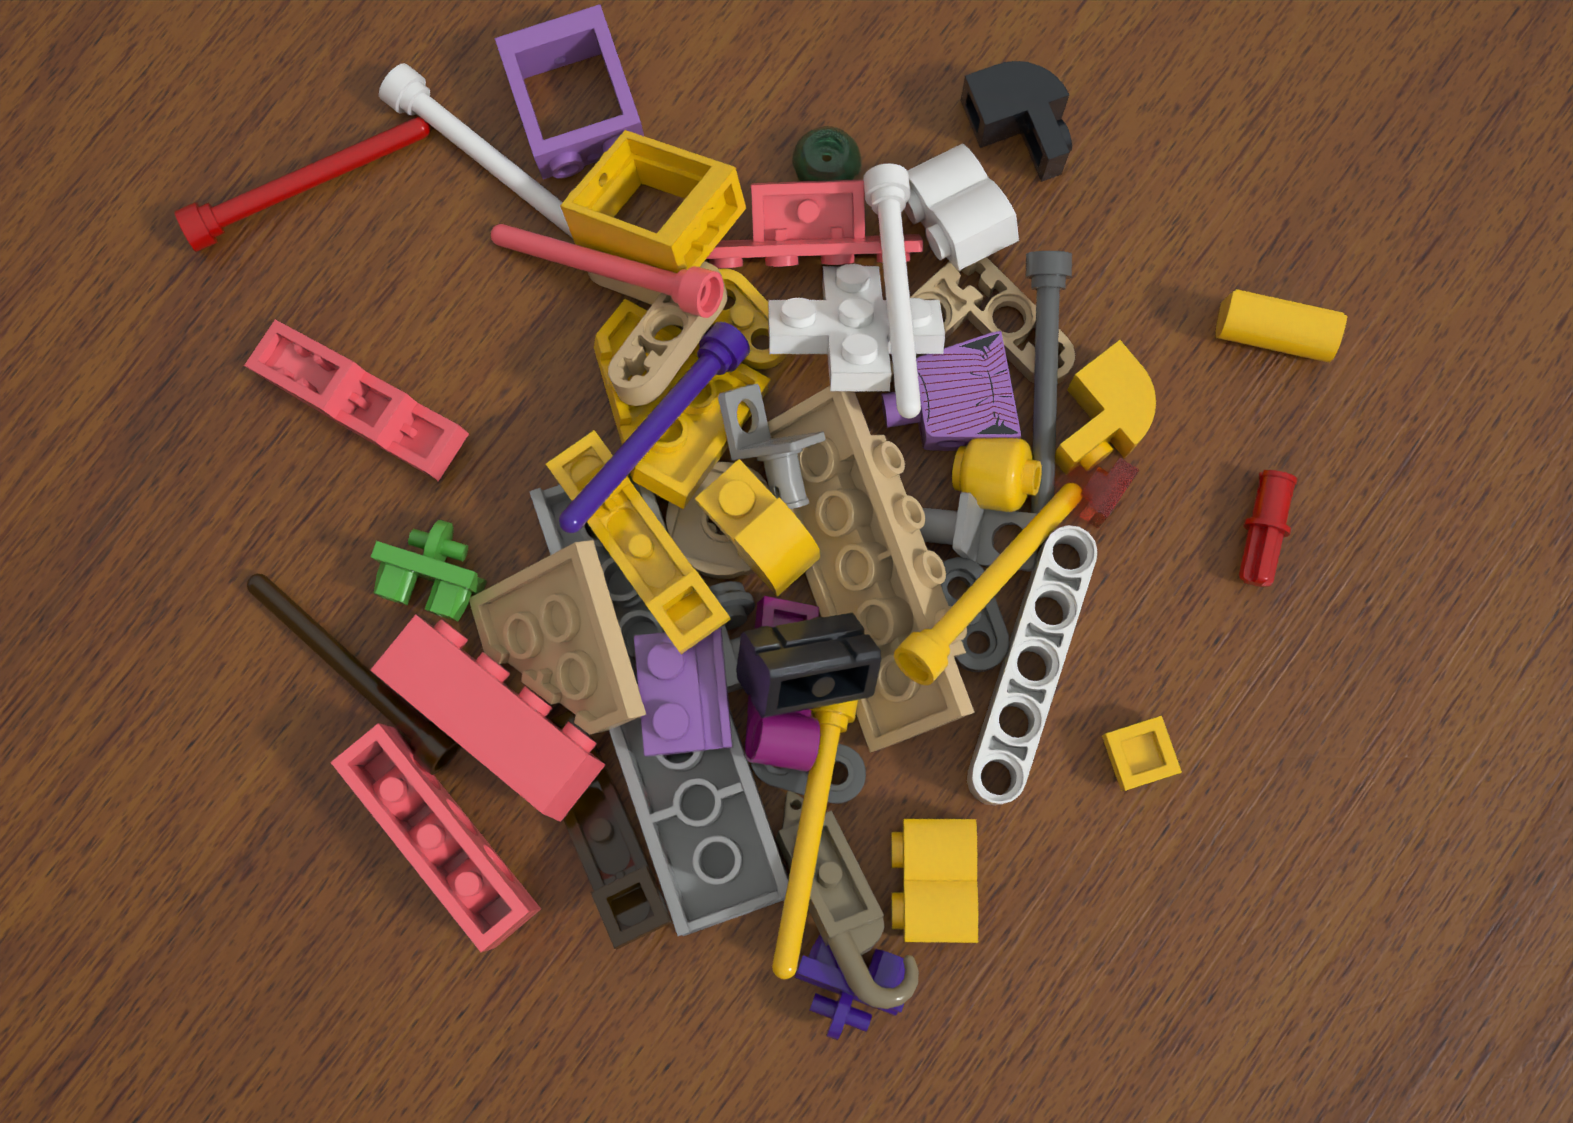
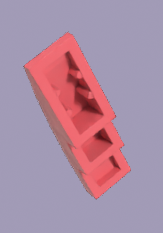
M276 319L244 365L252 372L437 481L441 479L469 435L460 425L417 403L407 393L371 375L352 360Z

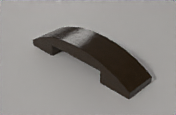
M570 710L551 719L561 729L569 721L593 739L591 734L589 735L574 723L576 715ZM595 745L594 748L590 751V753H592L595 757H597L600 761L604 763L603 758L597 746ZM605 765L563 820L592 886L593 892L590 893L613 947L617 950L672 923L634 826Z

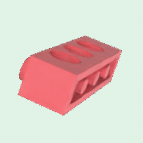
M379 723L376 724L330 763L478 950L485 952L496 948L540 911L541 908L438 779L427 772L413 758L415 751L409 747V743L397 728Z

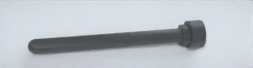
M1034 251L1026 253L1025 278L1031 279V289L1037 291L1032 459L1041 462L1042 475L1038 493L1031 495V513L1036 514L1052 499L1055 489L1060 290H1065L1066 279L1072 278V253L1065 251Z

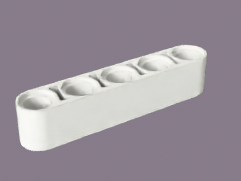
M1068 525L1055 530L1049 535L1037 554L1035 568L1032 570L1009 641L1008 651L1004 657L968 769L967 783L969 790L977 800L984 804L1000 805L1011 802L1021 794L1026 785L1097 559L1095 540L1088 531L1078 526ZM1062 543L1074 547L1080 557L1079 568L1070 570L1059 566L1052 554L1053 546ZM1048 597L1056 600L1063 610L1062 622L1057 625H1049L1042 622L1035 611L1037 599ZM1030 651L1042 657L1046 665V673L1042 680L1031 681L1021 675L1017 667V659L1020 653ZM1004 707H1018L1027 715L1029 721L1028 730L1023 737H1011L1001 729L999 716ZM988 762H1000L1010 772V786L1002 795L992 794L982 785L981 771Z

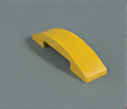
M593 430L547 462L546 465L573 501L613 455L595 430ZM627 476L587 523L680 654H683L731 620V618Z

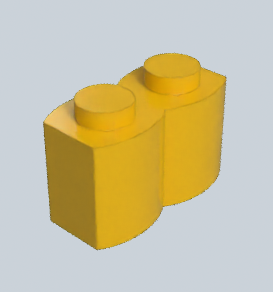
M903 819V832H891V867L903 868V892H892V929H903L904 942L978 943L976 819Z

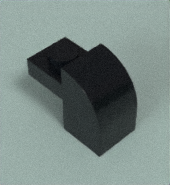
M1023 61L1003 62L965 75L960 101L979 147L983 148L1021 134L1041 182L1062 175L1069 153L1072 151V140L1069 129L1062 120L1069 93L1058 77L1039 65Z

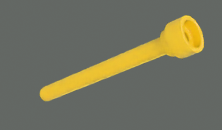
M1065 484L932 629H923L921 632L910 633L895 649V662L908 678L921 685H931L948 666L949 645L1082 500L1083 491L1078 484Z
M858 700L810 709L811 716L819 721L820 743L816 760L808 773L772 964L774 974L780 979H789L797 971L840 733L847 731L848 723L854 722Z

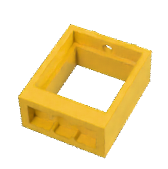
M624 130L612 146L603 153L600 160L560 205L576 245L675 273L683 269L688 270L693 266L700 267L746 209L737 171L734 166ZM641 184L685 199L658 233L614 218Z

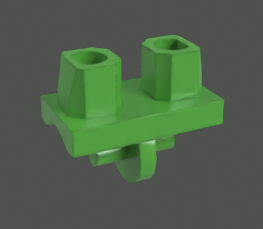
M438 520L433 525L430 533L412 529L408 538V544L424 549L423 555L376 541L371 554V558L380 563L374 594L408 606L417 578L432 581L434 585L425 610L457 622L465 611L471 595L484 591L487 581L477 577L478 574L474 571L445 562L447 557L463 562L468 553V545L452 540L454 533L453 524L444 520Z

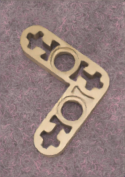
M985 257L961 270H957L949 261L910 297L923 300H940L941 310L945 317V322L943 323L945 339L967 319L983 335L1001 331L993 322L992 316L994 312L1005 306L1014 307L1019 310L1023 315L1024 326L1017 332H1002L1006 358L1029 381L1034 383L1035 347L1029 341L1023 351L1017 346L1026 340L1033 328H1036V305L988 258ZM960 271L968 276L975 271L981 275L978 286L988 298L994 289L1000 292L991 298L984 311L978 308L981 306L983 295L975 287L970 285L964 290L958 287L961 276ZM1060 329L1057 384L1064 381L1072 369L1075 360L1074 346ZM916 354V358L926 354ZM890 361L891 382H894L893 362Z
M704 261L700 266L701 268L720 273L718 268L711 263ZM588 272L591 280L596 284L652 305L614 355L608 366V376L619 399L629 405H646L656 400L663 393L725 307L727 302L725 285L722 301L717 311L711 317L703 318L683 312L670 295ZM668 325L683 327L682 332L672 340L659 341L655 339L657 332ZM646 370L647 374L644 377L641 376Z

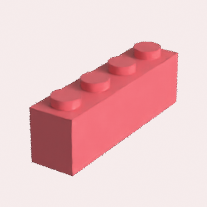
M415 615L372 667L371 671L539 812L561 822L605 766L602 761L590 753L597 743L569 721L561 729L546 716L553 709L552 706L526 686L518 694L506 685L504 681L510 673L484 652L475 660L462 649L468 639L446 621L440 619L435 626H432Z

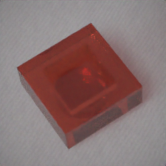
M1120 457L1109 472L1098 467L1080 494L1089 502L1079 516L1096 528H1099L1109 517L1139 472V469Z

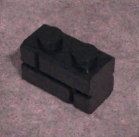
M853 613L829 617H815L810 620L776 625L775 627L761 626L753 630L744 631L741 633L736 673L737 680L746 694L751 695V702L761 718H767L873 696L882 657L881 650L870 635L865 634V629Z

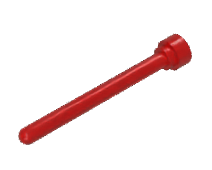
M421 117L413 118L214 207L209 202L202 206H199L197 202L174 211L176 219L193 250L198 252L216 244V237L225 233L224 227L426 138L430 133V125Z

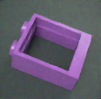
M600 4L495 38L534 159L543 179L552 176L556 178L570 177L579 173L584 166L598 162L603 153L612 146L624 130L644 136L641 121ZM602 54L622 115L544 140L524 79Z

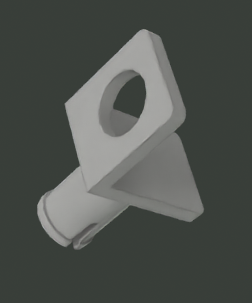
M751 384L720 393L718 400L731 459L757 457V461L764 462L769 490L776 499L780 497L790 509L809 504L797 453L802 452V448L825 441L824 431L771 439L761 390L758 384ZM741 401L748 405L752 414V425L748 433L741 429L737 420V408Z
M961 492L958 511L922 508L925 514V524L920 528L924 542L953 545V550L962 558H968L980 566L989 567L1000 555L994 547L993 539L995 533L1001 527L1011 524L1024 529L1037 514L981 509L976 498L971 493ZM1037 550L1018 570L1032 571L1035 568Z

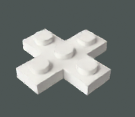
M859 264L823 266V300H808L805 298L768 300L769 354H828L830 391H890L891 366L889 354H892L887 300H883L879 266H862ZM910 298L916 354H943L945 330L940 300Z

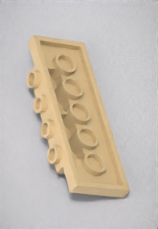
M829 386L770 420L768 427L771 439L822 431L825 434V441L802 448L803 451L797 453L809 504L790 510L808 530L820 549V559L806 570L805 574L816 604L819 607L821 617L853 613L864 627L865 634H869L881 650L882 659L875 693L869 698L859 699L856 709V715L871 753L975 713L954 659L966 653L961 640L966 637L967 627L949 645L948 666L931 685H921L914 682L896 664L894 651L912 632H921L923 629H932L952 607L948 606L940 585L946 579V571L940 557L935 552L927 550L920 531V528L925 524L924 511L914 497L906 494L899 475L905 469V462L901 451L894 443L886 441L884 435L870 434L855 391H830Z

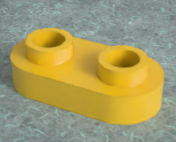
M726 268L718 269L722 275L727 296L732 297L735 300V304L730 309L722 310L710 327L716 322H726L737 328L745 336L750 346V353L742 362L749 367L755 369L775 367L785 359L787 354H769V348L759 350L752 345L754 338L759 335L769 337L768 301L739 272Z

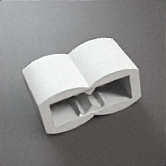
M960 144L907 170L911 196L906 202L904 210L913 224L921 221L924 225L929 245L939 260L947 257L957 270H961L1019 241L1017 218L1012 205L998 185L988 178L978 159L964 144Z

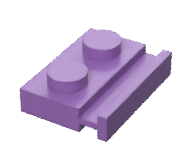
M721 627L683 654H680L665 632L634 635L638 687L646 711V715L641 717L644 756L651 757L733 748Z

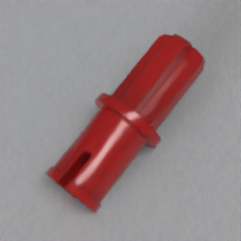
M1263 470V472H1259V484L1251 518H1246L1243 527L1248 530L1239 570V578L1244 583L1252 586L1269 587L1272 585L1283 538L1290 536L1291 528L1286 523L1294 487L1297 484V477L1277 470Z

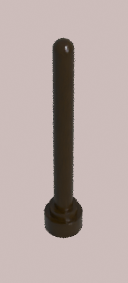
M254 574L248 579L247 589L258 601L411 740L409 747L415 751L413 758L427 772L434 775L454 759L462 746L432 721L427 723L266 575Z

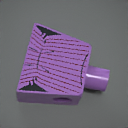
M1001 331L992 332L944 348L943 354H926L916 358L921 410L916 417L908 419L898 413L895 392L881 394L886 427L918 423L922 446L925 450L957 451L960 446H967L969 441L975 438H1021Z

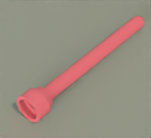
M498 224L491 230V240L497 246L670 295L673 301L679 305L680 309L689 314L709 318L717 311L722 301L724 283L722 276L716 271L693 266L688 270L683 269L675 273L504 224Z

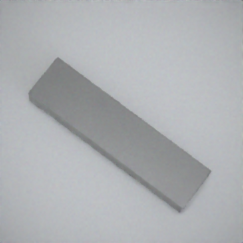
M629 473L627 476L668 532L655 493L632 481L631 474ZM558 485L546 490L538 488L529 491L550 555L574 542L594 541L638 684L634 635L665 631L587 522L576 533H566L561 529L559 517L572 502L562 486ZM731 711L733 748L728 749L722 748L646 757L644 756L641 717L609 730L677 936H686L785 900L789 878L749 762L746 759Z

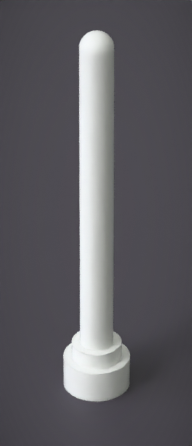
M405 63L396 66L388 73L379 90V97L397 113L406 112L409 115H419L573 238L560 207L563 202L430 97V89L425 86L426 81L424 77Z
M881 164L869 169L864 175L865 200L872 207V210L878 214L897 410L902 417L910 419L919 414L921 400L901 211L904 210L906 202L911 196L909 174L900 165Z

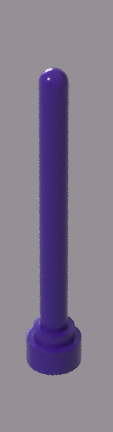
M716 322L699 342L698 360L561 513L559 526L564 532H578L715 375H723L725 372L736 370L749 355V343L737 328L726 322Z

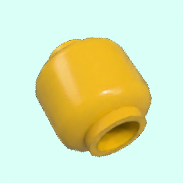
M975 438L970 440L967 446H960L956 452L952 470L953 488L955 491L971 493L976 498L981 509L1014 512L1021 508L1027 495H1036L1038 493L1042 465L1040 461L1032 459L1029 444L1021 438Z

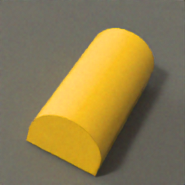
M1236 289L1221 302L1216 325V338L1330 363L1340 347L1347 315H1344L1343 312Z

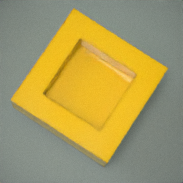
M1162 716L1102 735L1121 791L1182 773Z

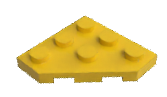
M627 299L623 300L597 332L594 343V351L622 445L698 360L697 352L700 349L698 343L669 385L656 400L639 406L629 405L621 401L608 376V366L614 355L647 313V310ZM668 325L657 332L655 339L669 341L676 338L682 330L674 325ZM743 363L732 372L715 375L630 472L632 481L684 509L729 446L718 400L719 394L743 386L758 384L763 399L771 379ZM645 370V372L641 376L644 377L647 374V371ZM743 401L739 403L737 408V420L742 428L751 415L750 408Z

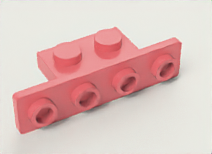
M863 179L752 183L753 239L721 240L706 258L709 259V263L717 268L743 266V258L765 257L766 266H794L799 264L798 256L821 255V264L826 265L854 263V254H877V262L883 263L880 235L865 236ZM919 234L903 235L906 262L910 261V252H923V239Z

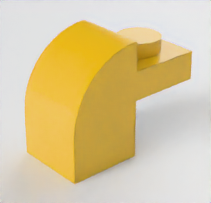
M1121 340L1117 341L1074 375L1067 391L1092 420L1059 445L1055 452V462L1066 475L1080 464L1087 472L1114 450L1108 442H1111L1125 459L1149 430L1156 409L1154 386L1144 367Z
M740 459L695 498L697 505L736 546L738 555L777 597L820 559V549L801 521L780 497L776 499Z

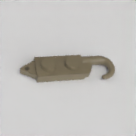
M791 791L786 793L782 829L778 831L775 840L789 870L791 868L803 798ZM791 805H795V806H797L799 809H798V810H794V809H792L790 806H791ZM832 810L826 812L808 910L825 945L830 946L849 988L857 998L875 1008L889 1009L901 1006L913 996L918 986L919 970L915 958L911 955H906L903 958L905 975L898 986L884 988L874 982L861 955L870 951L879 941L884 930V914Z

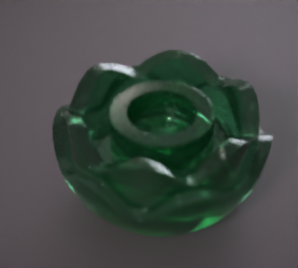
M823 126L808 131L799 139L793 151L792 164L799 181L853 180L861 170V154L856 141L847 132L837 127ZM824 155H830L832 159L828 162H825L822 160V157Z

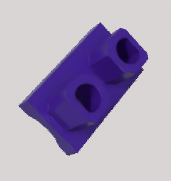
M819 935L810 951L809 957L803 955L795 978L839 995V998L836 1001L815 993L809 1011L831 1019L826 1036L832 1039H839L844 1024L867 1032L872 1014L854 1008L851 1004L853 1000L865 1005L868 1004L859 1000L849 988L830 946H826L821 935ZM875 949L868 967L874 982L884 988L898 986L904 979L905 968L903 958L884 950ZM904 1003L901 1006L889 1009H875L896 1016L898 1012H902Z

